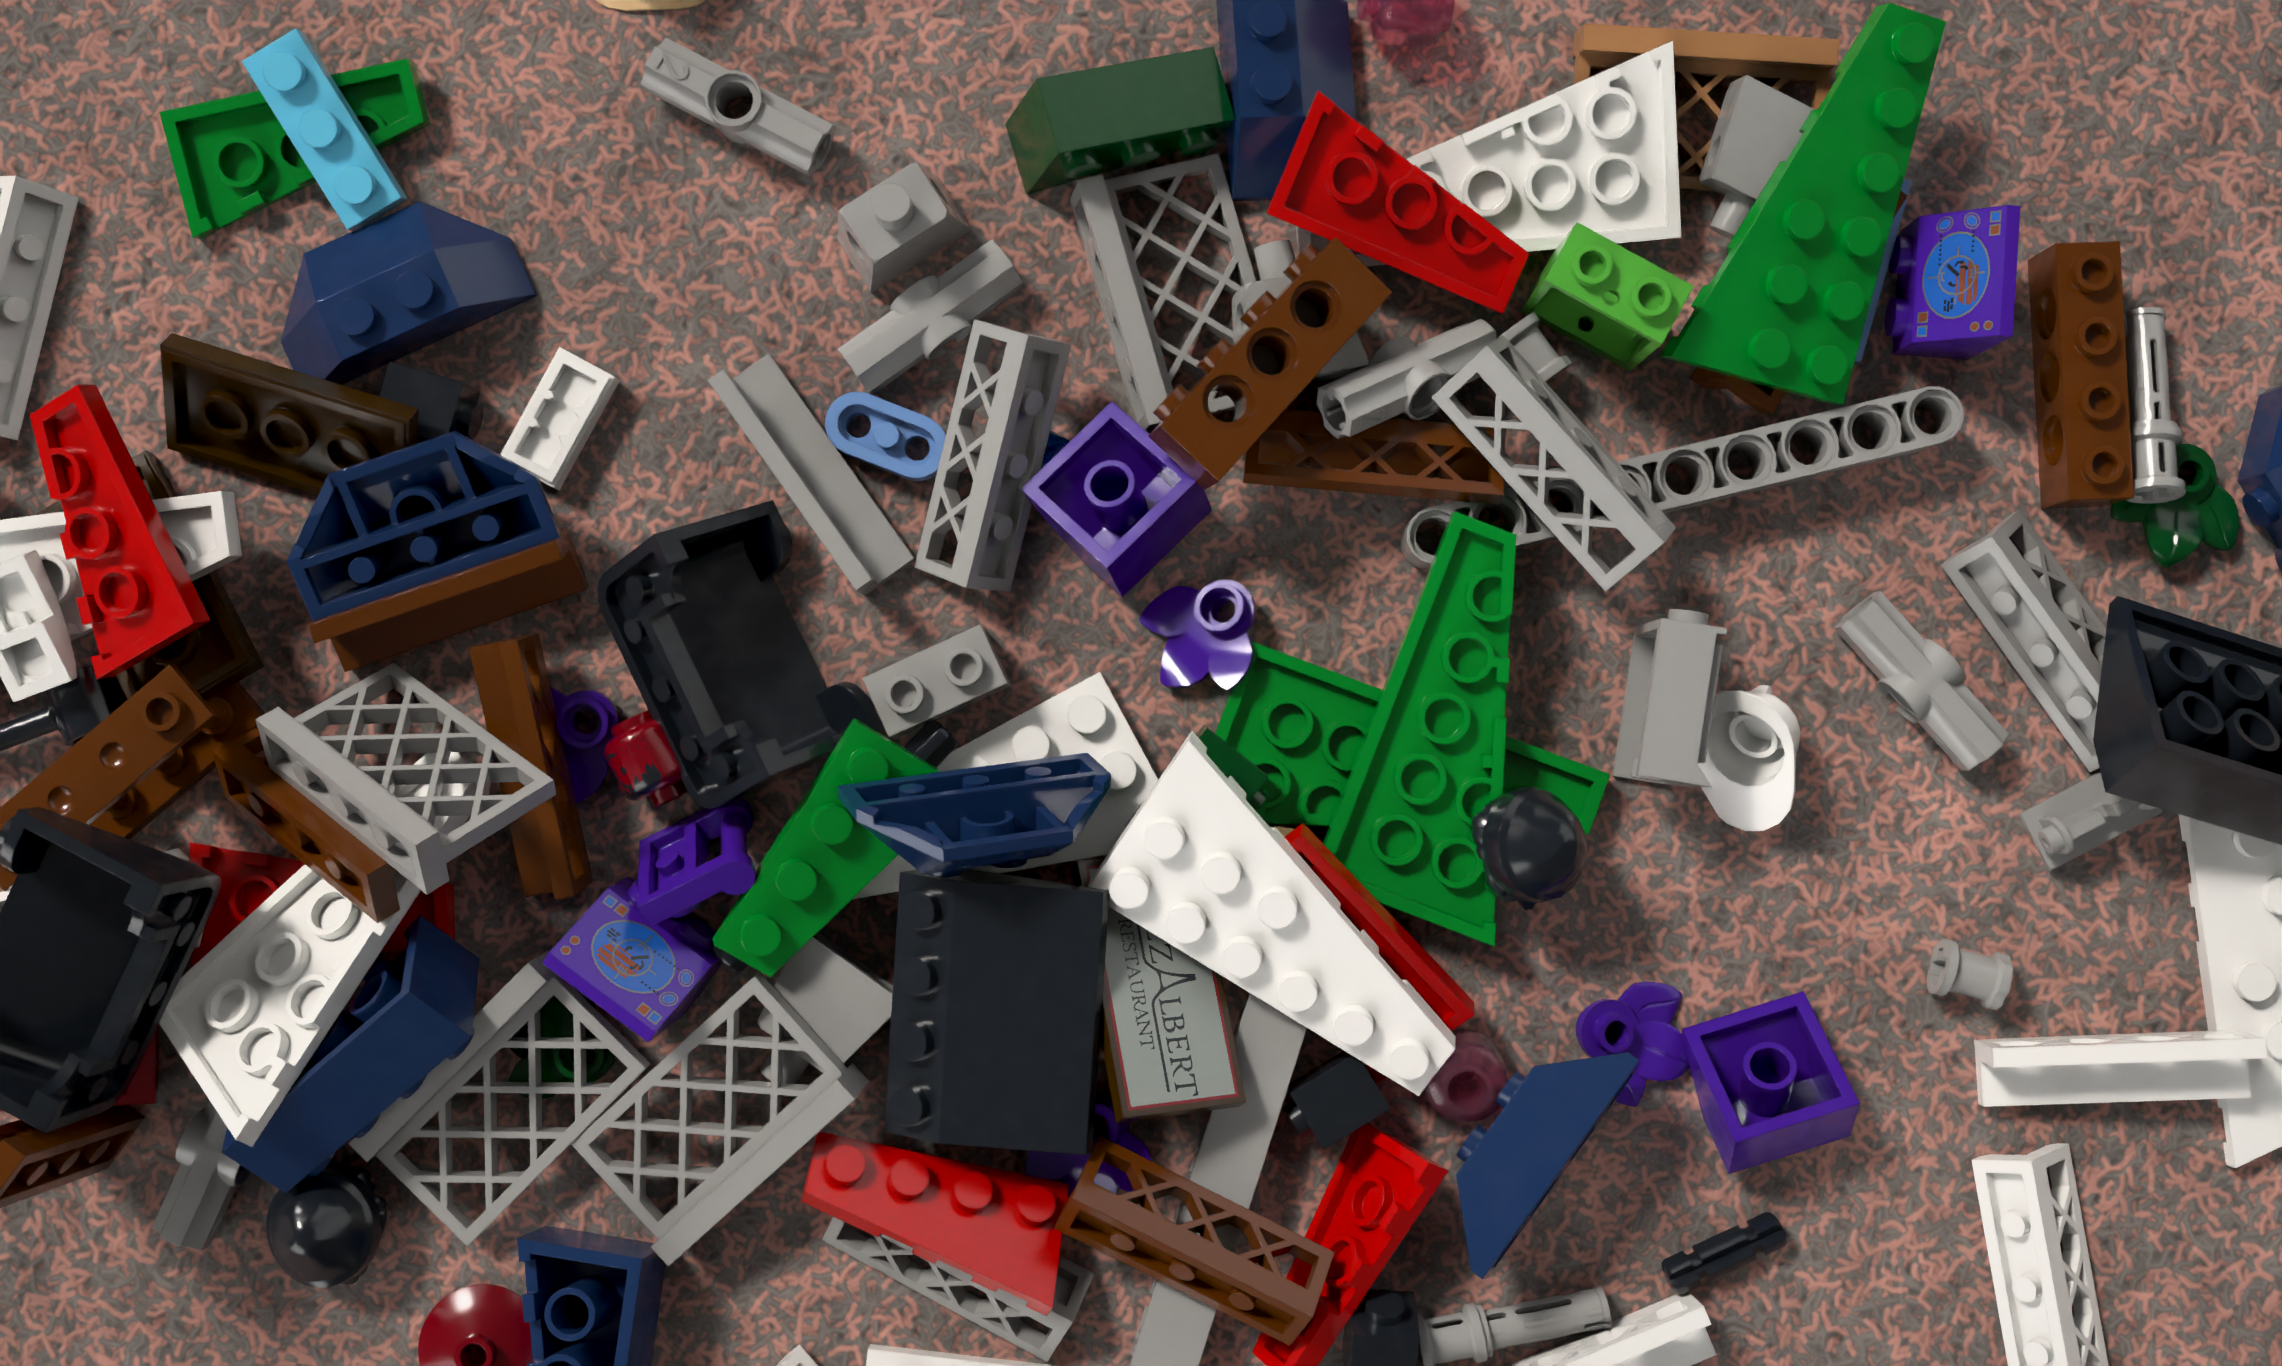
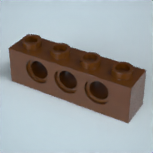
M1336 237L1319 252L1309 244L1283 271L1291 280L1286 288L1276 298L1266 290L1242 315L1240 320L1249 328L1232 345L1223 337L1196 365L1205 373L1189 392L1179 384L1154 410L1153 414L1161 422L1148 437L1204 490L1223 478L1392 293ZM1297 299L1308 300L1316 306L1320 314L1318 328L1306 326L1299 320L1295 310ZM1254 345H1262L1273 351L1278 361V369L1275 375L1265 374L1254 365L1252 360ZM1210 392H1222L1233 401L1235 417L1232 422H1222L1211 414L1208 407Z
M2120 241L2055 243L2028 260L2041 509L2104 507L2134 498Z

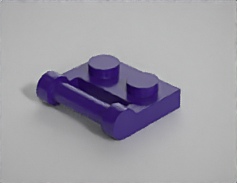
M738 798L716 808H704L639 841L637 908L650 927L669 917L680 918L691 913L703 900L721 891L730 895H739L747 892L755 883V864L748 855L747 833L752 828L753 815L751 806L746 800ZM721 835V855L709 861L708 841Z

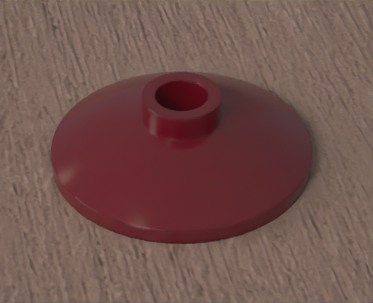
M492 1284L470 1285L448 1294L435 1305L422 1326L418 1343L420 1366H528V1363L533 1361L530 1322H524L522 1297L512 1290ZM469 1344H478L483 1347L486 1353L484 1364H475L469 1360L467 1356Z

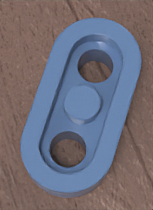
M849 392L838 397L829 407L825 418V429L829 440L844 455L911 481H925L937 475L946 434L942 427L933 419L865 392ZM857 416L867 417L871 422L869 433L861 438L851 436L848 431L850 421ZM915 439H924L930 446L927 457L919 461L910 459L907 456V446Z

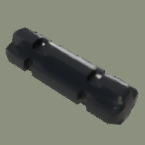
M1764 1212L1747 1220L1748 1227L1740 1229L1738 1225L1692 1246L1693 1252L1688 1255L1681 1251L1664 1259L1661 1265L1668 1284L1677 1294H1684L1701 1286L1700 1279L1708 1277L1712 1281L1757 1260L1756 1253L1760 1251L1764 1252L1766 1256L1785 1247L1787 1238L1780 1221L1772 1213Z

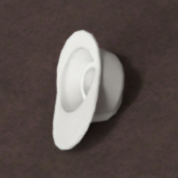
M1759 685L1752 691H1721L1715 694L1705 763H1697L1712 786L1701 788L1718 817L1725 823L1744 831H1764L1781 823L1791 810L1795 795L1796 753L1800 741V727L1796 715L1786 703L1772 694V688L1769 685Z

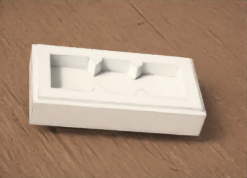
M559 347L500 455L537 474L540 481L560 491L620 380Z

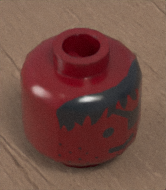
M649 710L628 718L610 729L614 738L605 746L604 754L623 795L627 799L639 801L650 797L656 808L688 793L680 777V766L660 724L652 719Z

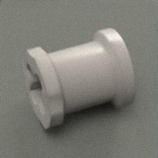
M1533 312L1502 335L1547 383L1570 366L1572 362L1567 355L1559 356L1537 327L1540 319Z
M1942 938L1933 950L1926 979L1927 989L1929 993L1939 996L1952 992L1980 999L1982 1007L1997 1010L2002 1006L2009 993L2013 977V965L2010 956L2007 954L1995 952L1991 956H1986L1959 949L1956 941Z

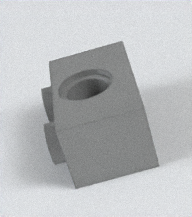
M981 624L862 678L888 737L894 739L922 728L931 719L937 721L1011 687L991 640Z

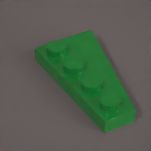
M407 58L331 75L378 151L430 125L414 61ZM260 90L159 112L192 238L202 239L317 182Z
M854 718L755 871V883L747 892L739 896L712 938L714 946L771 977L898 856L896 852L854 819L838 798V785L943 771Z

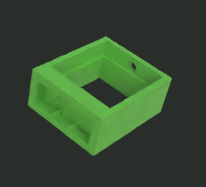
M1576 222L1549 257L1520 312L1527 316L1535 312L1540 319L1539 322L1630 372L1663 344L1694 286ZM1586 318L1591 321L1592 328L1590 331L1584 332L1579 328L1578 322L1580 319Z

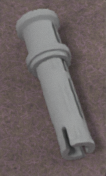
M2158 307L2135 308L2125 312L2124 315L2134 498L2127 501L2141 504L2168 502L2176 500L2186 493L2185 481L2178 478L2176 446L2180 445L2183 441V435L2177 422L2171 420L2169 370L2165 335L2166 312Z
M1601 1286L1577 1293L1557 1295L1483 1310L1481 1305L1469 1303L1463 1305L1462 1312L1424 1319L1421 1313H1418L1420 1342L1417 1360L1419 1366H1435L1436 1364L1471 1357L1476 1363L1486 1362L1487 1358L1492 1357L1494 1350L1565 1337L1586 1331L1611 1328V1314L1605 1292Z

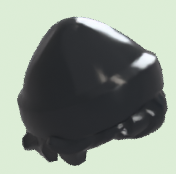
M1533 787L1510 791L1487 803L1483 810L1477 813L1471 820L1472 837L1477 845L1476 852L1478 857L1483 861L1486 885L1505 903L1517 901L1524 910L1533 909L1537 903H1543L1565 895L1575 886L1582 874L1588 850L1583 827L1576 814L1559 797L1551 792Z
M329 1162L318 1175L314 1177L307 1175L286 1194L278 1190L268 1209L266 1233L272 1255L279 1266L291 1278L306 1286L326 1288L339 1284H354L367 1271L369 1263L375 1257L387 1221V1203L384 1197L374 1194L376 1185L371 1181V1172L365 1169L355 1170L345 1167L344 1164Z

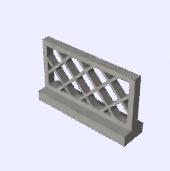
M1219 153L1104 180L1103 174L1078 180L1070 197L1133 419L1149 434L1161 422L1153 412L1173 391L1171 381L1180 365L1185 366L1202 377L1205 375L1196 366L1200 361L1187 354L1201 327L1220 338L1225 337L1232 345L1234 344L1233 331L1208 317L1221 291L1224 290L1234 295L1243 285L1256 281ZM1204 173L1208 174L1214 200L1205 215L1173 196L1182 179ZM1172 182L1167 192L1156 186ZM1138 190L1160 203L1146 230L1122 216L1116 195ZM1166 207L1198 226L1184 252L1152 234ZM1217 208L1222 225L1211 219ZM1204 230L1228 242L1232 258L1223 274L1218 273L1190 256ZM1128 234L1139 240L1134 251H1132ZM1145 244L1178 263L1163 289L1139 275L1136 260ZM1184 267L1215 285L1202 312L1169 294ZM1234 268L1236 269L1240 285L1229 279ZM1145 294L1157 300L1151 312ZM1163 304L1195 323L1180 350L1157 336L1153 321ZM1163 354L1174 360L1169 371H1167ZM1217 391L1210 392L1208 407L1212 415L1235 409L1230 397L1223 396L1213 399Z
M395 663L388 665L294 718L280 707H277L255 719L269 768L425 894L431 893L450 881L446 866L447 862L556 795L555 784L552 778ZM392 689H395L404 696L402 704L370 705L371 701ZM439 722L443 725L442 733L409 734L411 723ZM397 723L394 734L362 735L365 724ZM350 724L347 735L318 736L315 734L328 725ZM451 752H480L484 755L482 763L448 764ZM404 753H437L434 764L401 765ZM356 754H389L386 766H356L354 764ZM520 782L525 786L512 795H489L491 783ZM478 783L476 793L473 796H441L443 784ZM429 784L426 797H396L393 794L395 785ZM471 815L468 822L447 835L434 826L436 816Z
M548 951L528 962L473 1018V1038L458 1057L453 1060L444 1059L427 1074L422 1085L412 1096L407 1099L398 1098L380 1114L379 1119L367 1134L361 1138L354 1137L348 1143L366 1162L376 1156L466 1246L470 1245L650 1065L572 985L542 964V961L549 953ZM554 996L573 1014L574 1037H541L540 1010ZM528 1023V1037H514ZM586 1027L596 1037H586ZM502 1048H528L529 1082L496 1081V1054ZM541 1048L574 1049V1082L541 1081ZM586 1049H609L627 1069L613 1083L587 1082ZM483 1068V1081H470ZM457 1093H484V1126H452V1098ZM497 1093H529L530 1127L497 1126ZM542 1094H575V1121L569 1127H542ZM587 1094H601L587 1108ZM439 1112V1126L426 1125ZM413 1137L439 1138L440 1170H419L401 1152L402 1148ZM453 1138H484L485 1171L453 1170ZM497 1138L530 1139V1166L525 1171H498ZM542 1139H556L543 1152ZM432 1182H440V1190ZM453 1183H485L486 1210L474 1222L454 1204ZM498 1183H512L498 1196Z
M759 972L575 1139L571 1145L658 1239L651 1248L667 1266H670L851 1104L870 1081L853 1062L846 1067ZM753 995L772 1014V1037L739 1035V1008ZM727 1020V1034L712 1033ZM784 1028L793 1038H784ZM699 1044L726 1046V1079L693 1076V1053ZM738 1047L772 1049L771 1082L738 1080ZM783 1050L807 1052L824 1072L810 1085L783 1083ZM681 1062L680 1075H666ZM653 1086L680 1088L679 1120L648 1118V1091ZM693 1089L725 1091L724 1123L692 1121ZM737 1092L770 1094V1121L764 1126L737 1124ZM782 1095L796 1096L782 1109ZM635 1103V1117L621 1116ZM607 1128L633 1129L634 1161L613 1160L595 1139ZM647 1131L679 1133L678 1164L647 1162ZM692 1134L724 1136V1161L718 1168L691 1166ZM736 1137L750 1138L736 1150ZM627 1174H634L633 1181ZM646 1175L678 1178V1204L665 1215L646 1196ZM691 1179H702L703 1181L690 1192Z

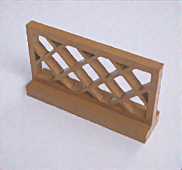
M1585 23L1574 32L1573 58H1575L1573 84L1589 78L1590 69H1610L1673 41L1674 74L1679 77L1693 94L1676 109V120L1699 101L1717 123L1721 109L1707 93L1724 78H1741L1745 75L1756 80L1775 81L1770 87L1779 90L1787 82L1812 83L1810 107L1816 110L1829 92L1831 68L1838 66L1840 39ZM1693 76L1713 78L1701 87ZM1677 129L1678 148L1687 158L1678 167L1679 190L1716 192L1702 185L1699 182V177L1680 176L1692 165L1701 173L1704 160L1701 157L1707 153L1712 137L1695 151Z

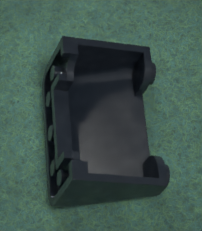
M773 500L653 534L604 572L598 583V602L602 614L652 719L656 720L664 731L680 766V777L692 799L700 806L708 809L729 803L828 758L854 718L878 733L884 730L871 699L856 684L845 681L826 688L773 578L789 563L792 548L790 531L784 524Z
M33 807L18 809L16 815L4 825L0 832V863L4 868L18 874L0 912V1109L47 1133L104 1112L114 1105L126 1091L214 908L221 890L222 881L219 875L196 863L51 810Z

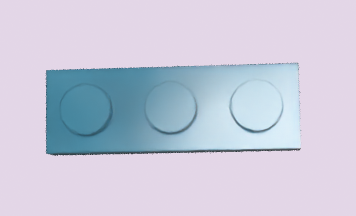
M295 28L241 61L347 230L355 231L408 200L303 31Z

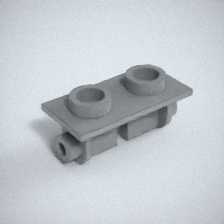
M2098 772L2019 813V816L2047 869L2051 871L2162 813V810L2105 792L2101 772Z

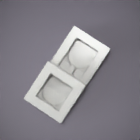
M36 550L0 563V677L13 702L70 682L78 677L65 619L48 574Z

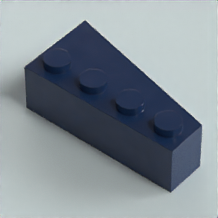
M421 915L404 931V936L408 939V946L392 962L380 956L372 964L363 978L366 982L358 990L350 1006L345 1011H341L253 1147L235 1140L227 1127L221 1153L286 1194L307 1175L314 1177L323 1171L333 1158L335 1151L353 1136L361 1138L367 1134L379 1119L380 1114L398 1098L407 1099L412 1096L422 1085L427 1074L444 1059L453 1060L467 1048L474 1035L473 1018L479 958Z
M544 1226L517 1238L519 1262L525 1263L527 1293L522 1295L524 1322H530L533 1361L529 1362L528 1366H651L666 1267L665 1262L651 1248L654 1243Z

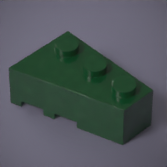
M1214 47L1037 78L1005 125L1025 193L1028 195L1124 166L1142 165L1153 161L1159 156L1176 151H1181V154L1186 156L1205 152L1218 144L1217 138L1235 120Z

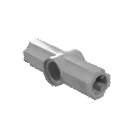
M665 38L661 44L654 47L644 65V75L640 84L644 91L719 129L730 141L740 144L746 143L809 177H812L815 171L821 168L831 150L832 140L836 132L833 124L758 86L756 80L747 73L738 70L729 71L668 38ZM748 97L753 99L751 110L745 116L737 119L725 117L726 106L735 98Z
M991 239L938 278L935 275L927 276L911 285L893 301L889 313L863 329L858 335L845 342L837 350L870 395H874L924 358L930 361L943 355L945 350L942 347L954 338L958 343L964 340L971 332L974 319L979 320L990 311L996 309L997 306L1008 298L1016 295L1018 291L1025 287L1024 282L1003 250Z
M1481 318L1472 323L1462 324L1419 344L1405 336L1391 339L1376 352L1369 366L1318 388L1316 405L1323 417L1324 427L1334 437L1340 439L1344 436H1353L1403 412L1413 420L1428 418L1440 409L1431 397L1484 347L1497 339L1496 330ZM1477 373L1469 382L1474 381L1480 378L1481 376Z
M1881 591L1872 593L1858 603L1834 627L1837 633L1880 679L1876 682L1880 693L1884 697L1890 693L1900 704L1895 708L1897 712L1910 722L1919 723L1961 771L1971 770L1979 763L1989 759L2004 745L2003 742L2009 733L1963 683L1966 680V674L1960 664L1938 643L1931 639H1923L1904 615L1894 607Z
M210 1100L207 1107L194 1116L179 1141L175 1158L181 1164L152 1226V1229L158 1232L161 1239L179 1247H191L199 1250L211 1246L217 1230L226 1215L236 1188L243 1185L253 1173L221 1153L227 1126Z

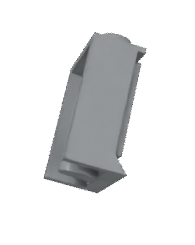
M1669 609L1668 614H1655L1654 621L1635 626L1612 776L1677 787H1712L1697 763H1705L1723 647V645L1715 644L1716 637L1727 635L1728 628L1708 625V614L1691 610Z

